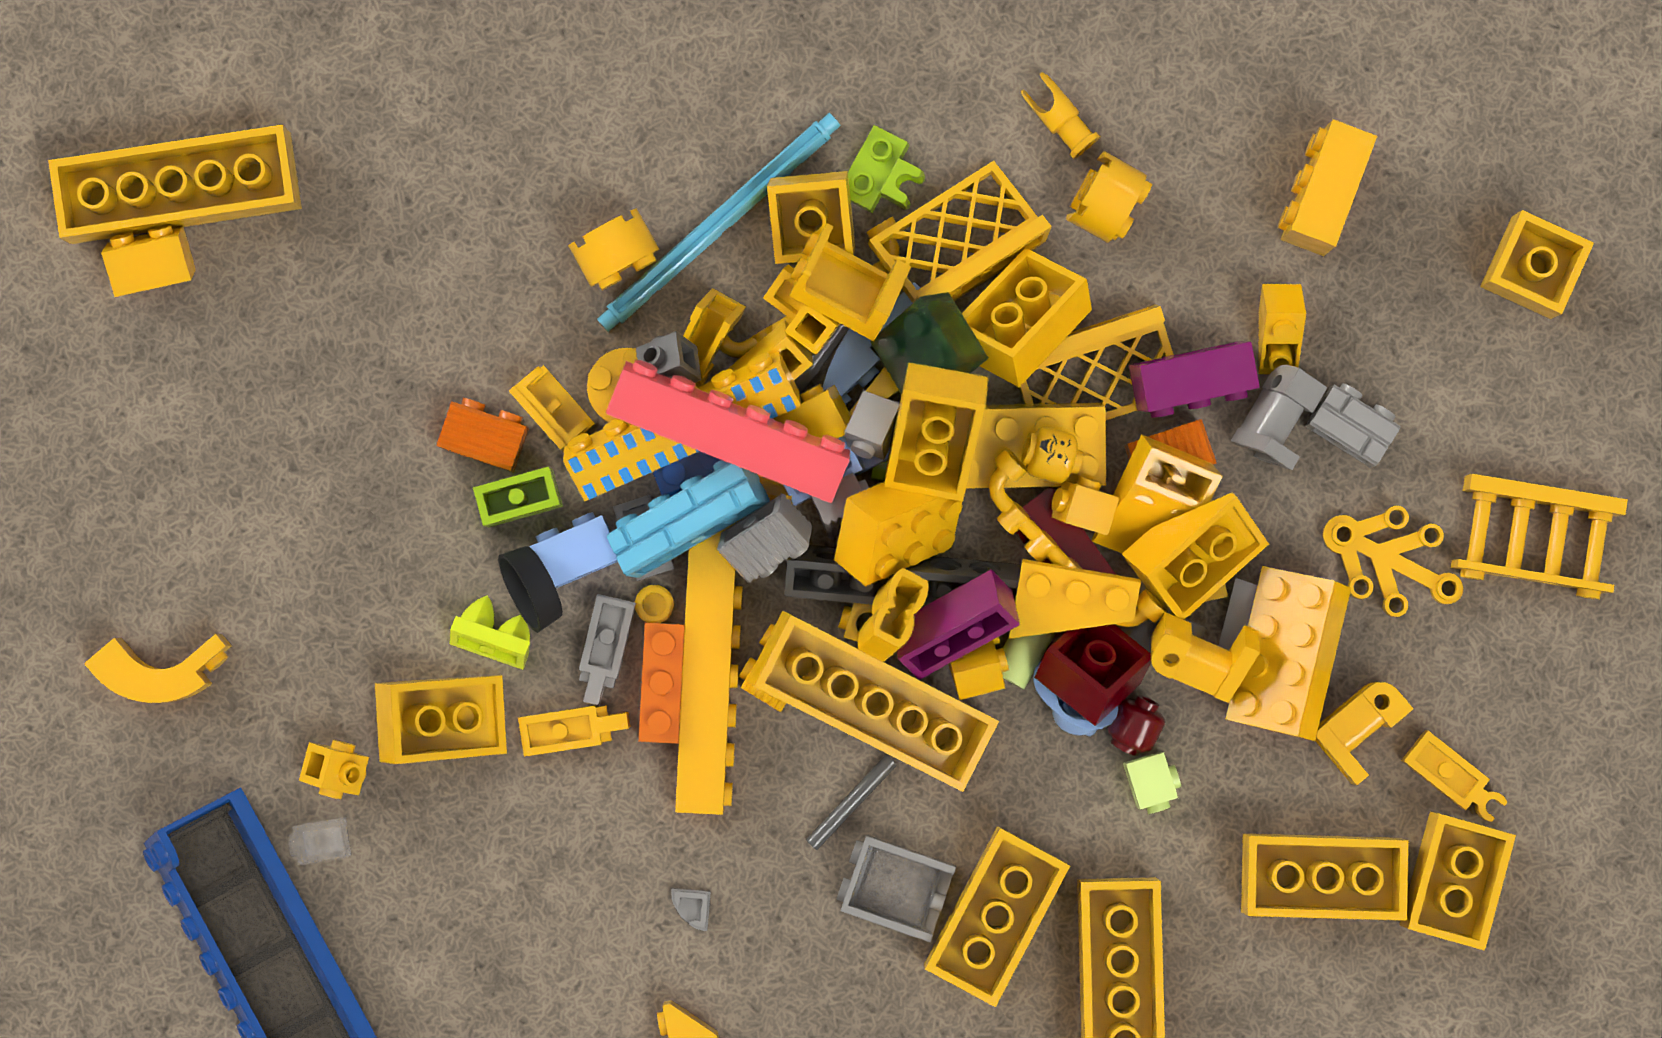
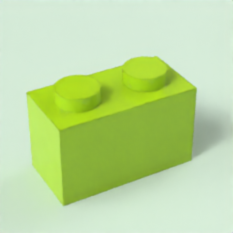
M549 466L473 487L482 524L487 528L563 507L554 471Z

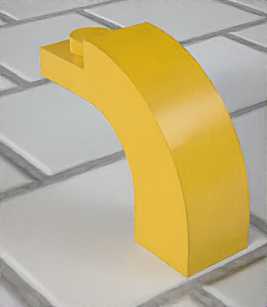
M214 634L180 664L167 669H159L143 662L122 638H113L84 664L104 686L127 699L146 703L173 702L196 695L210 686L212 682L203 671L207 668L209 672H213L229 658L225 652L232 645L222 634Z

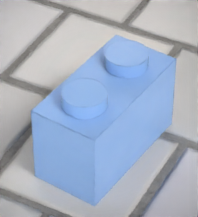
M593 512L572 520L573 528L559 533L557 528L543 532L536 536L538 543L529 546L541 559L556 588L618 562L617 555L613 552L606 537L611 531L603 515L595 518Z

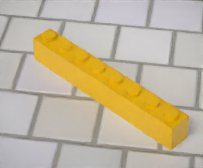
M732 525L690 548L688 553L676 813L723 815L724 806H732L733 783L725 782L726 767H734L735 743H727L728 727L736 728L737 704H729L730 688H738L739 665L731 664L732 649H740L741 625H733L734 609L742 610L743 586H735L736 570L717 550L721 532Z

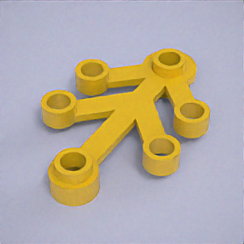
M1392 506L1386 509L1383 514L1358 522L1347 515L1331 518L1324 526L1323 541L1329 550L1341 555L1349 579L1348 587H1351L1350 595L1353 598L1364 599L1373 592V583L1370 578L1363 575L1357 552L1371 558L1384 598L1382 607L1388 616L1400 617L1408 610V601L1405 596L1399 594L1392 570L1429 588L1431 596L1438 603L1452 604L1461 598L1463 583L1458 576L1452 573L1438 575L1399 555L1422 546L1431 548L1440 545L1444 538V533L1440 526L1427 524L1422 526L1418 532L1377 544L1364 536L1387 527L1392 530L1405 527L1409 520V515L1405 508ZM1393 510L1400 512L1402 515V521L1399 525H1394L1390 522L1389 515ZM1340 527H1345L1349 530L1350 537L1346 542H1342L1337 538V530ZM1428 528L1435 530L1437 533V539L1433 543L1427 542L1424 538V533ZM1357 580H1363L1367 585V590L1362 595L1357 594L1354 590V584ZM1445 581H1450L1454 585V592L1450 596H1446L1442 592V584ZM1392 598H1398L1402 603L1401 610L1397 613L1392 612L1389 608V602Z

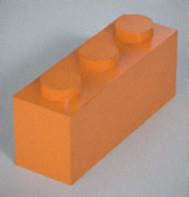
M645 623L638 742L679 743L685 625Z

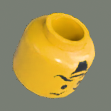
M1042 427L1035 434L1029 433L1027 436L1021 462L1026 464L1027 472L1030 476L1054 483H1063L1071 473L1077 474L1083 460V451L1077 450L1078 443L1073 434L1050 427Z

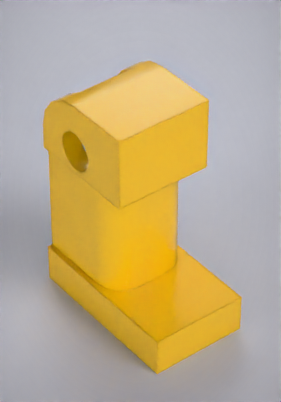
M713 288L696 305L690 317L691 321L683 335L698 348L702 381L695 383L697 387L704 385L714 367L712 361L724 338L737 324L746 309V306Z
M1164 612L1151 637V661L1156 672L1213 695L1215 698L1227 703L1232 699L1260 653L1259 631L1244 625L1231 648L1227 650L1192 635V623L1167 612Z
M1385 682L1368 683L1319 723L1315 742L1351 784L1358 785L1369 774L1350 752L1382 725L1392 728L1410 713L1413 707L1393 685ZM1381 695L1383 705L1378 709L1375 706L1374 700L1376 696Z

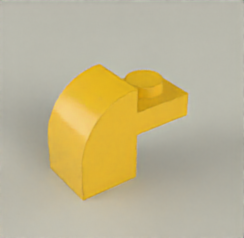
M787 264L763 299L792 320L785 332L817 355L840 323L789 296L796 281L790 278L794 268Z

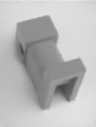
M1281 365L1272 371L1262 386L1263 390L1243 424L1235 432L1231 442L1255 450L1254 457L1261 461L1293 470L1300 456L1283 445L1303 410L1313 413L1328 387L1298 367Z

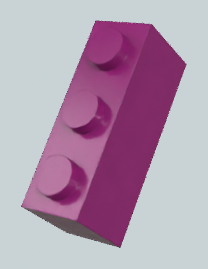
M1236 341L1129 365L1137 411L1150 412L1151 418L1174 414L1173 407L1187 404L1188 409L1207 407L1211 405V398L1224 396L1225 401L1244 399L1248 397L1247 390L1260 388L1251 341Z
M991 569L920 608L914 614V627L910 638L896 651L898 660L920 680L1019 626L1020 622L1012 590Z

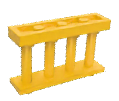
M1478 474L1465 476L1463 491L1473 493L1472 500H1475L1476 503L1467 560L1456 559L1451 561V568L1461 570L1460 577L1484 580V574L1574 588L1577 589L1576 596L1600 600L1601 593L1614 592L1615 585L1600 583L1599 575L1607 523L1612 522L1613 516L1617 517L1626 514L1628 499ZM1497 497L1512 499L1511 506L1514 507L1505 567L1482 563L1491 504L1496 503ZM1535 503L1549 505V513H1553L1544 573L1521 569L1530 509L1534 510ZM1574 510L1589 512L1588 519L1592 520L1583 579L1560 576L1569 516H1573Z

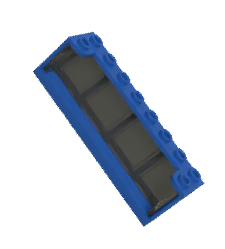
M241 787L163 827L144 842L146 850L143 851L145 861L153 872L158 870L165 884L161 886L163 894L171 906H178L184 919L180 920L185 935L190 941L196 940L203 952L199 955L200 962L209 976L214 974L221 986L218 994L225 1008L228 1011L233 1009L240 1021L237 1024V1030L241 1038H377Z

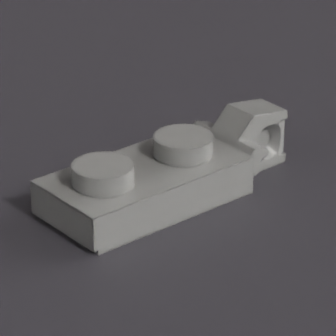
M597 594L579 666L581 671L579 681L588 682L583 702L600 706L604 688L614 689L616 679L618 680L628 641L635 612V602Z

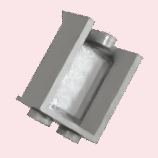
M866 835L864 842L856 840L849 863L855 864L856 867L851 880L843 878L836 899L843 902L840 911L931 942L956 865L870 835Z

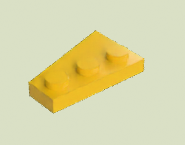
M1022 559L1015 599L1020 625L1010 630L1009 639L1134 621L1141 579Z

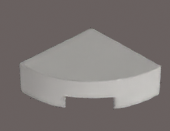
M671 888L673 905L680 917L692 927L707 931L711 891Z

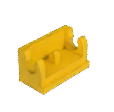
M544 365L541 368L539 366L536 367L509 390L512 396L562 452H564V446H567L572 438L586 433L595 425L592 419Z

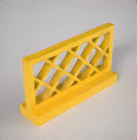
M992 161L869 239L868 245L888 272H890L897 259L910 265L912 268L931 271L930 282L920 289L916 290L908 278H906L902 290L914 304L913 312L923 322L1005 269L1024 248L1033 251L1046 242L1052 226L1043 214L1039 217L1035 214L995 161ZM991 175L1000 187L999 197L977 194L978 183ZM973 187L972 192H966L968 189ZM954 198L971 201L968 217L947 214V203ZM975 202L998 206L995 222L974 219ZM942 206L941 212L935 211ZM1002 208L1018 210L1025 221L1018 226L1001 224ZM923 218L939 221L937 237L916 234V222ZM944 222L967 226L964 242L943 239ZM911 226L910 232L904 231L905 229ZM971 227L994 231L992 242L987 246L970 244ZM999 232L1005 233L1004 235L998 238ZM891 238L908 241L906 258L890 255L882 244ZM913 242L935 246L933 263L910 258ZM940 247L963 251L961 262L956 266L938 264ZM968 252L974 253L973 255L967 258ZM936 272L943 273L939 277L935 278Z
M1148 306L1072 331L1037 368L1053 375L1043 396L1030 390L1027 381L1019 387L1024 404H1034L1031 395L1040 399L1039 404H1057L1049 400L1048 397L1059 378L1077 387L1070 403H1076L1082 391H1085L1102 400L1101 403L1104 406L1108 403L1116 407L1106 411V420L1137 411L1135 397L1132 403L1124 406L1109 400L1119 379L1132 385L1131 379L1122 375L1132 354L1145 361L1153 360L1135 351L1142 335L1157 331L1161 346L1154 359L1161 358L1163 354L1164 357L1174 355L1164 325L1165 318L1161 306ZM1133 339L1130 347H1127L1126 345L1120 343L1126 340ZM1116 345L1127 351L1117 372L1098 363L1105 347ZM1096 351L1093 359H1090L1083 355L1086 353ZM1079 357L1090 363L1080 384L1061 375L1068 359ZM1059 363L1056 371L1046 367ZM1095 366L1114 375L1104 396L1085 387Z

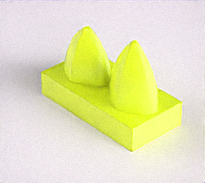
M487 595L473 602L463 612L461 617L455 616L450 628V645L522 670L524 669L529 655L530 632L528 624L522 615L509 619L498 630L493 629L494 610L492 602Z

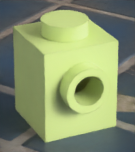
M1164 752L1153 753L1123 763L1138 809L1146 808L1148 814L1156 813L1170 808L1169 801L1178 798L1176 789L1181 787L1180 778L1175 765L1168 766Z

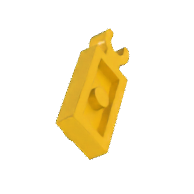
M1428 730L1422 733L1401 760L1461 809L1467 810L1471 803L1475 804L1476 813L1483 820L1493 822L1495 819L1486 810V804L1489 800L1494 799L1503 806L1507 804V800L1502 794L1483 789L1490 780L1487 776Z

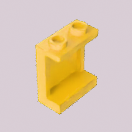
M826 223L820 235L814 232L810 235L802 251L804 255L808 256L807 260L800 257L791 273L790 278L796 282L789 296L874 341L892 312L911 266L897 259L887 274L828 242L827 240L834 226Z

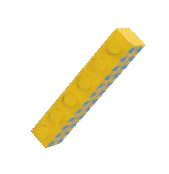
M779 351L771 355L768 353L757 355L748 362V365L735 371L732 369L721 371L710 382L694 387L708 394L711 390L727 394L733 398V404L746 409L748 405L760 407L771 414V419L801 406L799 390ZM616 418L608 422L603 427V430L591 435L583 433L572 438L567 446H564L563 463L585 502L694 454L698 450Z

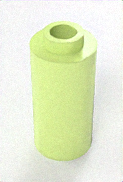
M1057 632L1008 638L1003 649L1009 671L1002 672L1003 678L1025 689L1035 668L1040 663Z

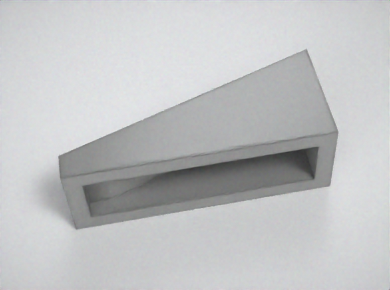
M1235 578L1218 646L1229 650L1244 625L1248 626L1257 589L1256 584Z

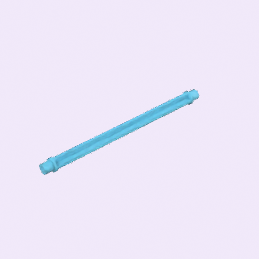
M828 113L819 122L815 121L807 130L645 272L637 282H634L611 304L607 305L608 309L597 318L600 324L608 332L619 322L623 324L656 291H659L719 238L728 227H731L768 194L767 185L770 178L787 177L800 163H803L825 142L831 139L830 135L841 126L835 117Z

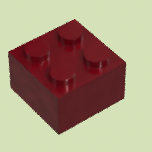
M1114 624L1068 630L1046 650L1034 678L1096 726L1141 684L1152 662L1151 653Z

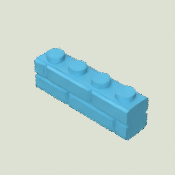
M720 460L713 466L715 471L704 478L701 475L692 477L684 481L680 485L682 491L672 497L668 494L662 495L649 502L648 511L639 516L634 513L619 519L615 523L617 529L608 533L606 537L613 552L617 555L616 558L623 573L629 577L640 578L767 504L770 499L759 481L758 474Z

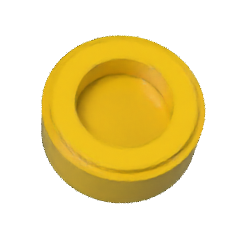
M659 585L644 587L635 599L636 613L647 623H662L672 615L674 610L673 596L666 588Z

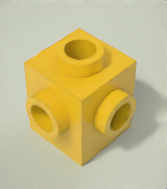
M332 740L331 746L309 742L299 781L320 788L318 794L335 799H342L343 793L359 796L362 783L366 777L369 757L355 753L356 745Z

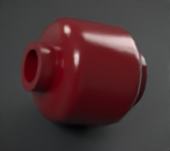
M1138 695L1136 700L1125 698L1118 705L1117 717L1112 724L1107 726V731L1112 737L1111 744L1133 756H1138L1140 752L1151 751L1165 726L1164 717L1157 711L1159 704L1143 695Z

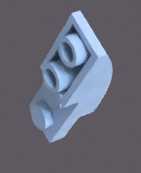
M915 282L912 283L916 290L920 289ZM905 292L897 298L888 320L874 341L849 329L837 348L828 368L823 389L825 390L835 385L845 405L851 401V398L847 395L849 391L857 384L864 388L880 372L875 367L880 362V358L871 348L876 345L881 350L897 334L892 328L902 318L910 322L916 316L913 312L914 304Z

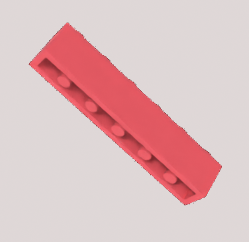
M635 360L634 364L628 361L625 362L605 414L832 503L850 461V450L845 448L846 444L843 441L829 435H823L822 439L807 433L808 428L791 420H786L785 424L770 418L771 414L760 407L748 405L746 409L733 404V398L722 392L711 390L708 394L694 388L695 383L685 377L673 375L671 379L658 374V369L641 360Z

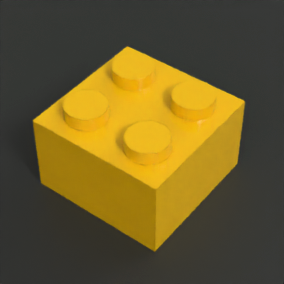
M848 171L770 178L767 192L775 264L798 262L800 257L807 260L808 256L804 255L802 251L812 232L820 235L826 223L834 226L827 241L854 255L855 238Z
M1521 210L1511 217L1480 287L1542 316L1553 319L1563 313L1594 242Z

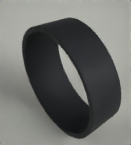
M525 546L499 555L498 563L504 583L515 606L529 627L539 633L559 619L563 614L558 592L546 567L534 550L529 546Z

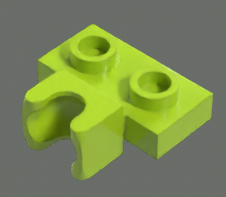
M875 125L873 126L848 171L850 198L853 204L873 213L881 197L905 210L910 208L911 203L906 194L899 190L900 185L905 181L923 184L925 173L918 167L902 160L910 147L907 141Z

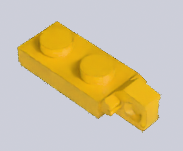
M593 705L518 717L524 757L602 745L603 742L612 741L611 731L629 729L631 727L628 712L608 715L607 705L599 707Z

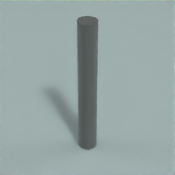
M886 754L810 834L806 841L815 850H818L890 774L897 764Z

